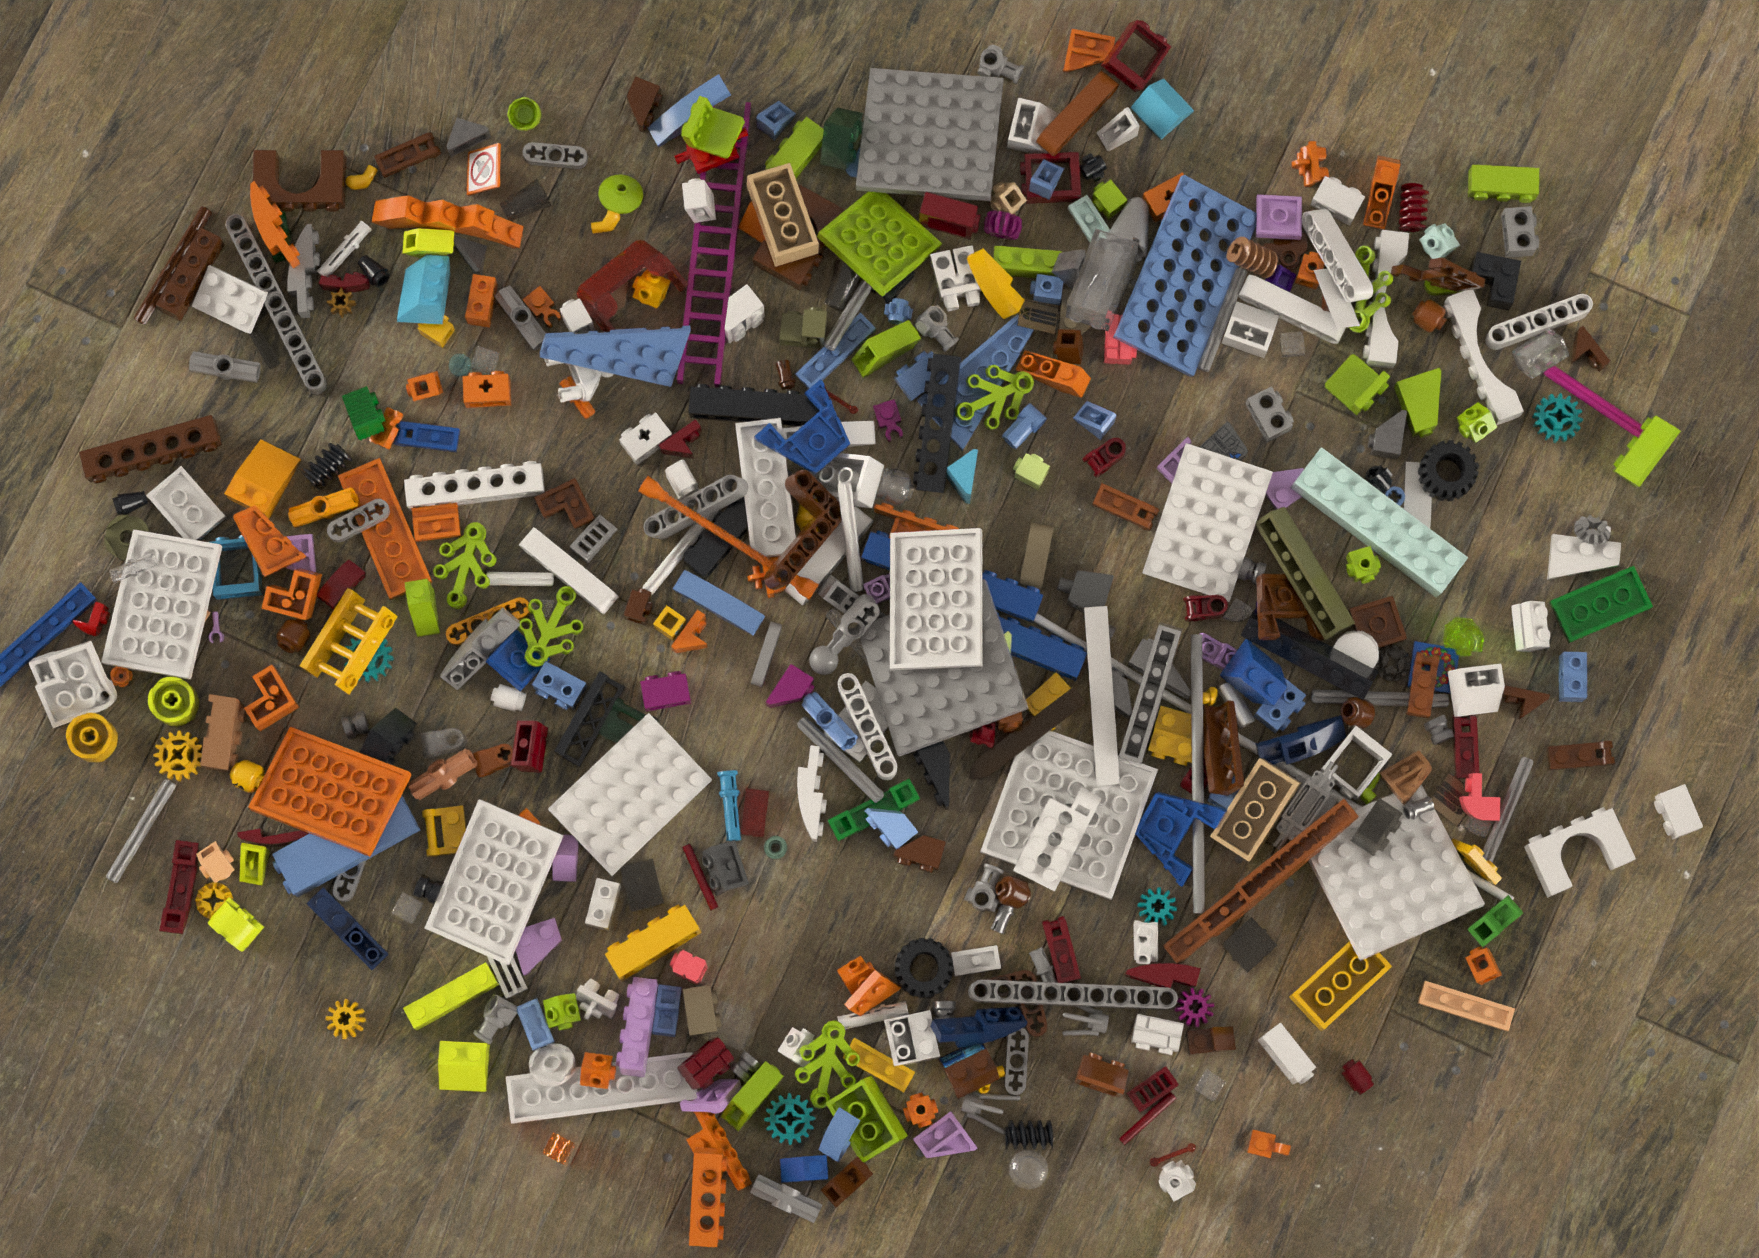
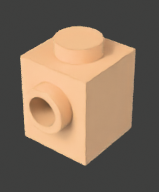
M216 841L196 854L202 865L199 869L206 879L211 877L214 883L227 879L234 871L231 863L234 861L232 855L227 849L223 851Z

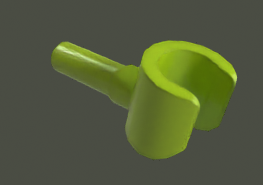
M1379 772L1360 795V798L1366 804H1369L1377 796L1372 790L1381 778Z

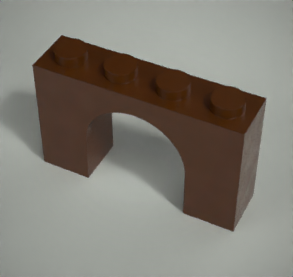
M253 150L252 182L255 181L258 187L263 185L270 195L267 200L271 205L275 203L280 210L285 212H291L294 209H303L308 212H314L317 209H325L330 212L345 209L347 157L344 150H321L319 180L313 188L303 193H291L280 186V157L276 150Z
M798 184L809 218L818 235L820 230L843 213L845 209ZM817 238L819 243L818 254L775 267L767 242L764 240L753 257V265L800 291L803 285L807 286L811 281L813 275L810 273L814 267L818 268L824 258L822 253L828 247Z

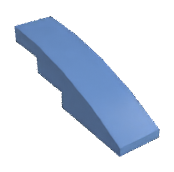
M719 74L682 98L648 127L658 147L681 134L684 123L688 121L691 115V107L697 102L699 96L708 98L712 106L731 96Z
M686 570L683 571L673 587L675 592L714 613L718 618L753 636L765 618L762 613Z

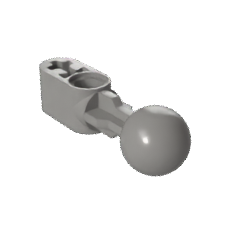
M864 594L858 597L841 618V624L833 633L831 642L827 646H819L811 652L809 663L814 672L820 675L832 673L838 666V653L843 647H848L853 640L860 638L877 619L880 611L875 599L871 595ZM853 622L858 623V625L855 628H848L849 624Z

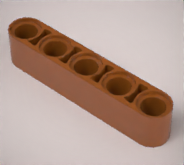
M1100 71L1043 130L1036 143L1052 156H1055L1112 97L1120 84L1103 71Z

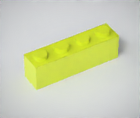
M485 962L403 1009L413 1028L418 1031L499 986V983L489 964Z

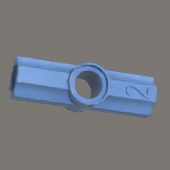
M817 692L809 693L803 699L802 707L843 751L851 749L856 744L858 736Z

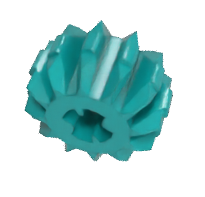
M1161 887L1157 888L1156 894L1150 888L1147 890L1149 897L1145 894L1140 896L1146 903L1140 902L1137 904V907L1145 908V910L1139 912V916L1142 917L1147 914L1148 917L1144 923H1149L1151 919H1154L1153 922H1158L1160 919L1161 924L1165 926L1167 924L1166 918L1169 920L1174 918L1173 914L1168 911H1177L1176 906H1170L1176 899L1175 897L1167 899V896L1170 894L1169 890L1164 895H1161ZM1156 901L1160 902L1159 906L1163 905V909H1160L1158 913L1154 912L1155 908H1151V905H1154Z

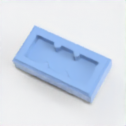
M537 998L517 1006V1013L533 1051L555 1042Z

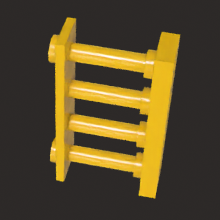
M347 588L300 664V667L317 678L321 672L337 679L335 685L350 695L398 616L382 606L379 613L364 606L365 599L355 591ZM357 613L374 620L367 632L351 625ZM346 632L362 640L355 652L339 644ZM333 652L349 659L343 672L327 664Z

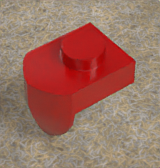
M95 602L88 623L77 620L72 622L81 631L92 636H98L103 625L108 623L110 617L109 608L105 604Z

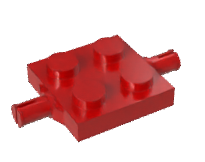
M746 127L742 128L738 139L749 136ZM737 141L728 158H722L689 147L687 144V151L674 155L677 164L690 159L698 174L740 158L736 148Z

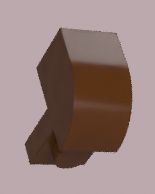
M857 1156L830 1180L821 1191L837 1208L861 1187L873 1173L869 1170L867 1164L862 1162Z

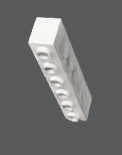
M536 461L524 462L522 466L503 464L497 469H491V467L487 466L480 467L478 471L469 472L467 469L456 470L455 474L447 475L445 472H436L431 477L412 475L410 479L404 480L406 503L409 511H412L411 508L448 503L465 505L538 496L545 492L543 468L541 463L537 464ZM518 475L526 477L525 482L522 484L514 483V479ZM495 478L503 479V483L499 487L492 486V481ZM472 481H480L481 484L478 489L472 490L469 488V484ZM455 483L458 485L456 491H446L449 484ZM428 486L435 487V491L431 495L424 494V489Z

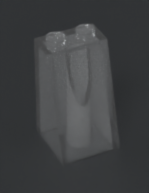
M1095 229L1067 302L1066 318L1077 323L1081 322L1090 325L1095 329L1109 331L1136 269L1138 242Z

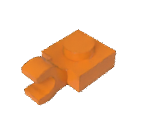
M1252 1130L1247 1153L1271 1158L1272 1152L1288 1156L1291 1146L1276 1143V1135Z

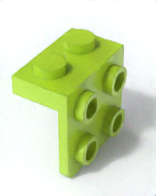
M699 96L697 102L691 107V115L682 127L681 136L689 147L722 158H728L745 121L741 116L713 108L708 98Z
M1352 354L1327 380L1325 388L1355 415H1358L1362 410L1366 412L1374 403L1372 399L1377 393L1381 396L1389 387L1387 382L1390 376L1385 371L1378 375L1358 356Z

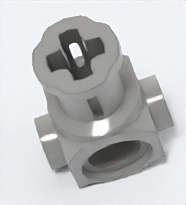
M993 44L988 46L981 53L977 73L984 77L996 76L999 78L1002 75L1013 80L1014 84H1017L1025 66H1018L1009 62L1008 57L1002 54L1003 50ZM992 58L996 62L993 65L985 63V60Z
M938 304L930 306L917 317L914 324L915 328L922 336L935 337L943 347L944 352L959 340L946 327L948 325L947 314Z
M985 863L983 866L985 870L981 880L976 881L974 888H968L964 900L972 904L973 908L978 911L987 910L994 912L998 904V900L995 898V887L999 876L1004 871L996 866ZM990 874H993L992 877H991L990 882L988 883V879H989V877H990ZM978 894H984L988 898V903L978 905L975 897Z
M493 994L484 1008L483 1017L485 1019L479 1029L474 1030L473 1034L483 1042L491 1044L493 1041L492 1037L498 1028H503L511 1023L517 1014V1006Z

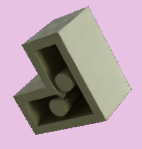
M810 307L809 310L804 309V315L797 311L782 313L780 345L822 349L826 340L827 311H823L819 307Z

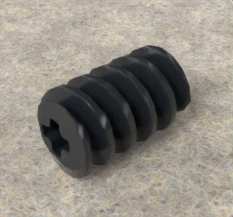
M328 443L330 451L322 449L323 458L318 455L314 457L317 464L308 462L310 471L305 468L301 469L303 475L318 490V484L324 487L327 486L324 478L333 480L331 472L340 473L337 468L338 465L343 468L346 467L344 459L350 462L353 461L339 444Z
M1009 1120L1008 1125L1005 1126V1150H1008L1010 1143H1012L1014 1150H1017L1019 1143L1022 1144L1024 1150L1027 1149L1029 1143H1031L1033 1150H1036L1038 1143L1041 1144L1042 1150H1045L1047 1144L1050 1143L1053 1150V1126L1051 1121L1047 1120L1045 1127H1043L1041 1120H1038L1034 1127L1032 1120H1028L1026 1127H1024L1023 1121L1019 1120L1015 1127L1013 1120Z

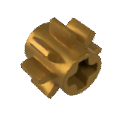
M342 288L337 293L331 292L332 300L327 301L328 306H334L331 309V313L334 315L338 312L341 318L347 313L352 315L351 308L356 306V302L350 300L353 294L351 292L345 294ZM341 300L346 304L342 306L341 304L338 305V302Z

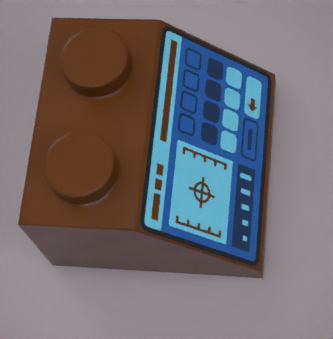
M984 1044L961 1047L938 1058L957 1099L1000 1079L997 1068Z

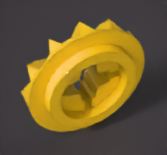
M218 882L205 884L198 890L195 899L197 910L202 916L210 919L229 897L233 899L231 891L227 886ZM215 891L216 897L224 901L216 903L213 910L212 904L205 901V899L212 898Z

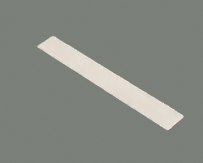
M1107 606L1085 607L1097 785L1120 784Z

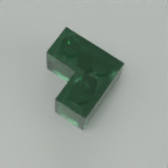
M836 108L824 122L821 165L846 170L851 163H854L856 158L854 142L857 141L860 134L862 135L865 122L862 121L863 113Z

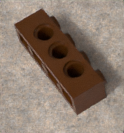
M200 227L156 303V306L162 313L181 322L199 290L208 265H214L225 245L219 236Z

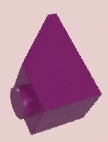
M790 664L767 699L766 706L773 708L801 702L805 696L814 691V678Z

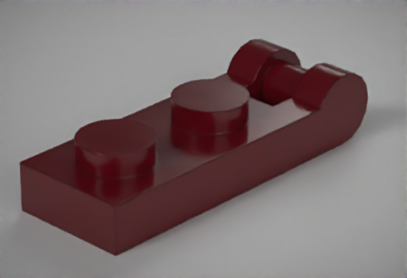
M1453 715L1455 778L1466 779L1469 778L1471 773H1480L1477 716L1454 717ZM1468 726L1469 732H1462L1461 727Z
M1065 916L1057 917L1058 920L1050 922L1049 920L1042 921L1057 982L1067 983L1081 979ZM1060 929L1062 935L1053 937L1052 931Z

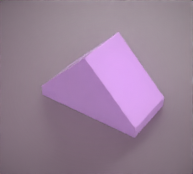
M573 835L563 836L552 862L553 881L576 882L579 842Z

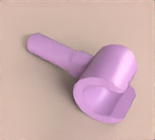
M212 612L213 631L209 634V641L214 643L213 635L218 633L220 635V642H223L224 634L219 628L218 612Z

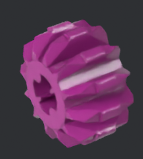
M996 210L987 213L984 220V232L986 234L1004 240L1018 239L1021 233L1022 219L1019 216Z
M1194 987L1190 988V996L1186 991H1182L1181 995L1185 1000L1181 998L1177 1000V1003L1181 1004L1182 1007H1176L1175 1012H1183L1178 1017L1179 1021L1185 1017L1188 1018L1185 1023L1186 1026H1189L1192 1020H1194V1026L1197 1028L1200 1025L1199 1019L1204 1024L1208 1023L1204 1015L1209 1017L1214 1015L1207 1008H1213L1215 1004L1206 1002L1211 998V995L1208 994L1203 998L1204 989L1202 988L1198 991L1197 995L1195 994ZM1193 1001L1197 1002L1196 1005H1200L1197 1014L1192 1013L1193 1010H1189V1006L1192 1005Z

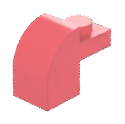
M1482 773L1469 774V778L1465 779V792H1469V796L1459 797L1463 811L1469 817L1476 820L1500 821V797H1482Z

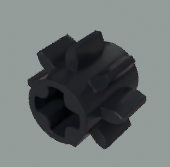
M1092 153L1084 156L1081 161L1083 164L1079 166L1083 177L1087 181L1093 179L1094 182L1104 178L1105 173L1103 171L1107 169V166L1100 155L1093 157Z
M1381 465L1368 469L1364 477L1368 483L1382 493L1388 491L1393 482L1390 478L1393 475L1387 467L1383 468Z

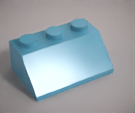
M425 255L405 270L397 322L443 324L451 276L449 256Z

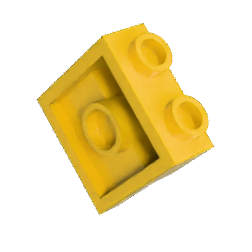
M1160 705L1148 750L1152 751L1151 756L1160 759L1170 756L1174 758V763L1187 766L1188 762L1192 763L1191 714Z

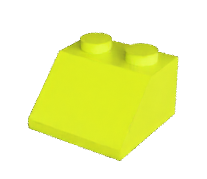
M440 1041L438 1059L439 1090L487 1092L490 1045L487 1043Z

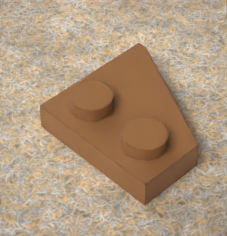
M1418 750L1380 772V776L1399 801L1405 805L1430 774L1432 767Z

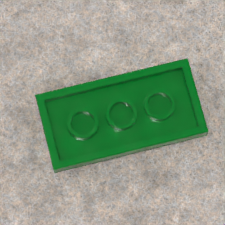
M1634 566L1549 602L1568 644L1653 608Z

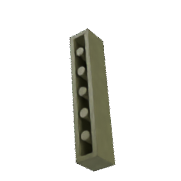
M1282 507L1273 510L1256 521V527L1324 639L1327 640L1339 635L1354 625V620L1286 508Z

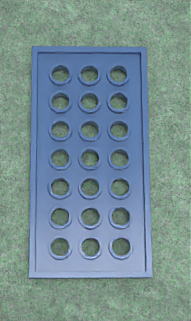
M1182 175L1113 338L1189 377L1194 376L1235 270L1239 268L1234 262L1227 260V250L1238 237L1251 239L1256 227L1257 213L1186 175ZM1190 200H1194L1197 203L1198 208L1196 212L1189 208ZM1209 210L1215 211L1217 215L1215 222L1208 218ZM1182 220H1186L1189 223V230L1187 232L1183 231L1180 227ZM1228 220L1234 221L1236 225L1234 232L1227 228ZM1201 230H1205L1208 233V240L1206 242L1200 239L1199 234ZM1173 240L1180 242L1181 249L1179 252L1172 248ZM1220 240H1224L1227 243L1226 252L1220 250ZM1193 250L1198 251L1200 254L1198 262L1194 261L1191 257ZM1165 260H1169L1172 263L1173 268L1171 272L1164 269L1163 264ZM1212 260H1216L1219 264L1217 272L1213 271L1210 267ZM1184 270H1188L1191 273L1192 279L1190 282L1184 280ZM1157 280L1162 281L1164 284L1162 292L1157 291L1155 288ZM1203 280L1209 281L1211 285L1209 292L1203 290ZM1176 290L1182 292V302H1178L1175 299L1174 293ZM1149 300L1153 301L1156 305L1154 312H1150L1147 309L1146 305ZM1195 300H1199L1202 303L1201 312H1197L1194 309L1193 304ZM1168 310H1171L1175 315L1173 322H1169L1166 318ZM1140 320L1147 324V331L1145 333L1141 332L1138 328ZM1187 320L1192 321L1194 324L1192 332L1187 331L1185 328ZM1160 330L1164 331L1167 336L1164 343L1160 342L1157 337ZM1179 340L1183 341L1186 345L1183 353L1177 349V342Z

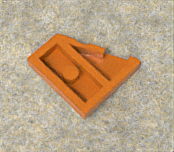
M1072 29L1063 72L1067 73L1103 63L1114 47L1115 37Z
M874 970L844 1005L853 1013L862 1016L899 991L901 987L895 981Z

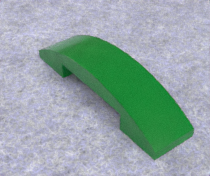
M909 778L884 792V796L879 802L875 803L870 799L827 821L837 841H840L870 827L866 821L868 815L865 813V810L867 808L901 811L920 800V797Z

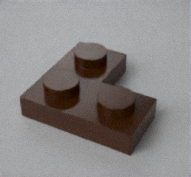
M576 478L534 497L544 519L565 510L574 529L595 520Z

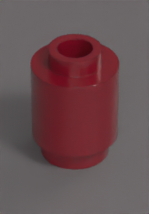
M1352 1058L1342 1065L1344 1070L1341 1072V1075L1352 1090L1357 1091L1359 1095L1374 1085L1373 1077L1360 1060L1354 1061Z

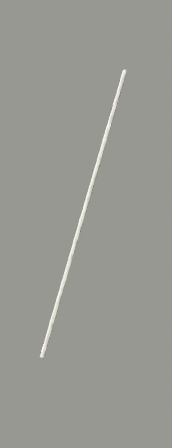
M1037 613L1034 620L1035 623L1070 644L1074 643L1084 648L1083 651L1087 652V643ZM1111 657L1112 669L1117 668L1127 678L1141 685L1142 675ZM1164 689L1162 696L1164 700L1191 714V704ZM1238 733L1239 744L1257 754L1256 743ZM1284 761L1273 764L1295 778L1298 775L1306 780L1311 778L1310 775L1291 764L1286 765ZM1333 789L1329 792L1330 796L1337 800V803L1345 799L1353 810L1362 807ZM1467 869L1476 886L1500 900L1504 899L1507 895L1512 900L1514 899L1510 894Z

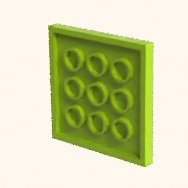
M869 191L820 230L817 235L819 240L881 296H884L927 260L930 254L940 249L942 245L936 237L887 193Z

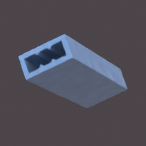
M401 796L371 857L420 831L403 796ZM308 834L273 853L275 861L272 863L277 873L283 874L286 880L283 882V885L288 894L292 893L296 897H300L371 857Z

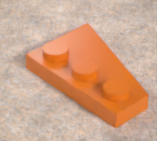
M255 505L233 515L264 578L307 557L286 536H283Z

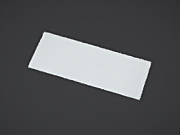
M1328 269L1314 270L1336 328L1360 326L1351 302L1345 300Z
M1406 462L1404 510L1430 528L1432 497L1429 495L1431 492L1428 490L1425 492L1422 489L1424 484L1419 482L1420 475H1418L1420 463Z

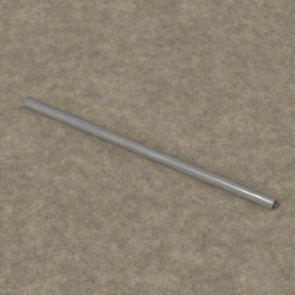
M1195 634L1191 635L1192 801L1204 803L1202 635ZM1195 818L1192 822L1193 913H1204V822Z

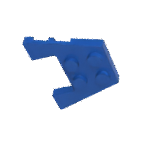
M821 379L805 392V395L818 408L819 412L792 436L785 440L770 423L754 436V439L815 475L850 445V441Z
M1157 792L1141 818L1135 834L1150 852L1155 854L1164 864L1163 867L1170 871L1178 885L1183 887L1189 879L1193 867L1176 857L1175 852L1193 820L1197 818L1213 829H1216L1227 810Z

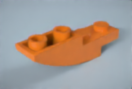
M255 181L250 183L251 207L261 237L273 256L281 251L292 268H295L301 264L297 258L300 253L293 243L288 245L284 240L287 238V235L279 226L283 223L279 217L282 215V212L275 203L272 205L269 203L267 198L270 195L263 185L258 187Z

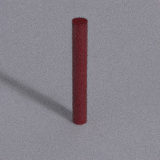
M691 844L683 846L682 849L710 911L718 908L719 906Z
M1169 1092L1119 1138L1120 1142L1125 1146L1177 1099L1175 1095Z

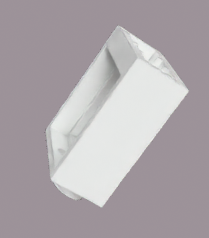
M1357 726L1352 729L1320 770L1324 772L1330 761L1334 763L1351 740L1375 757L1379 762L1357 790L1335 773L1331 777L1334 783L1341 788L1340 792L1348 799L1353 798L1355 800L1392 756V753Z
M1281 1023L1257 1040L1292 1085L1297 1082L1301 1085L1314 1076L1312 1071L1316 1066Z

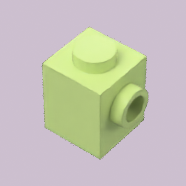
M1026 453L1023 459L1018 458L1013 467V470L1016 471L1014 478L1039 490L1049 472L1050 466L1044 463L1040 456Z

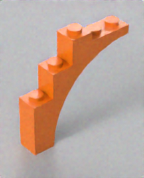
M409 195L375 201L372 223L387 229L422 228L451 230L455 233L497 242L514 249L520 248L524 227L494 214L495 211L478 204L459 207L445 200L424 202Z

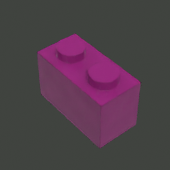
M674 671L668 673V677L659 678L658 675L645 677V681H640L646 712L691 704L686 673L681 674V671Z

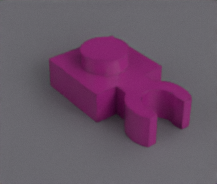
M895 399L874 405L873 410L879 428H887V441L891 442V432H897L899 438H903L902 429L896 426L902 420Z

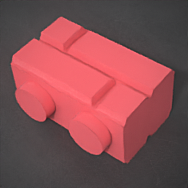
M1107 314L1104 363L1129 365L1132 362V358H1136L1137 349L1113 338L1122 317L1119 314Z
M684 950L680 951L679 954L675 952L670 962V966L676 976L684 980L687 979V981L695 985L701 983L708 968L704 959L697 956L694 957L693 954Z

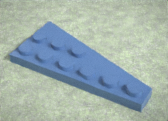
M1020 313L960 363L955 407L959 403H971L990 394V392L980 388H969L966 384V378L969 375L976 374L985 381L1002 386L1004 380L998 377L990 379L986 376L985 371L990 365H997L1006 372L1011 371L1034 332L1032 328L1018 325ZM993 367L990 370L992 376L996 374V370ZM948 374L938 384L947 383L949 379ZM972 377L970 382L972 385H976L977 380ZM928 394L922 395L917 400L921 406L923 403L927 404ZM942 394L935 395L933 404L936 407L944 406L946 402L945 396ZM990 404L976 410L970 420H959L954 411L951 440L961 451L964 450ZM964 407L960 409V414L962 416L966 414V409ZM940 417L932 418L940 427L943 426V421Z

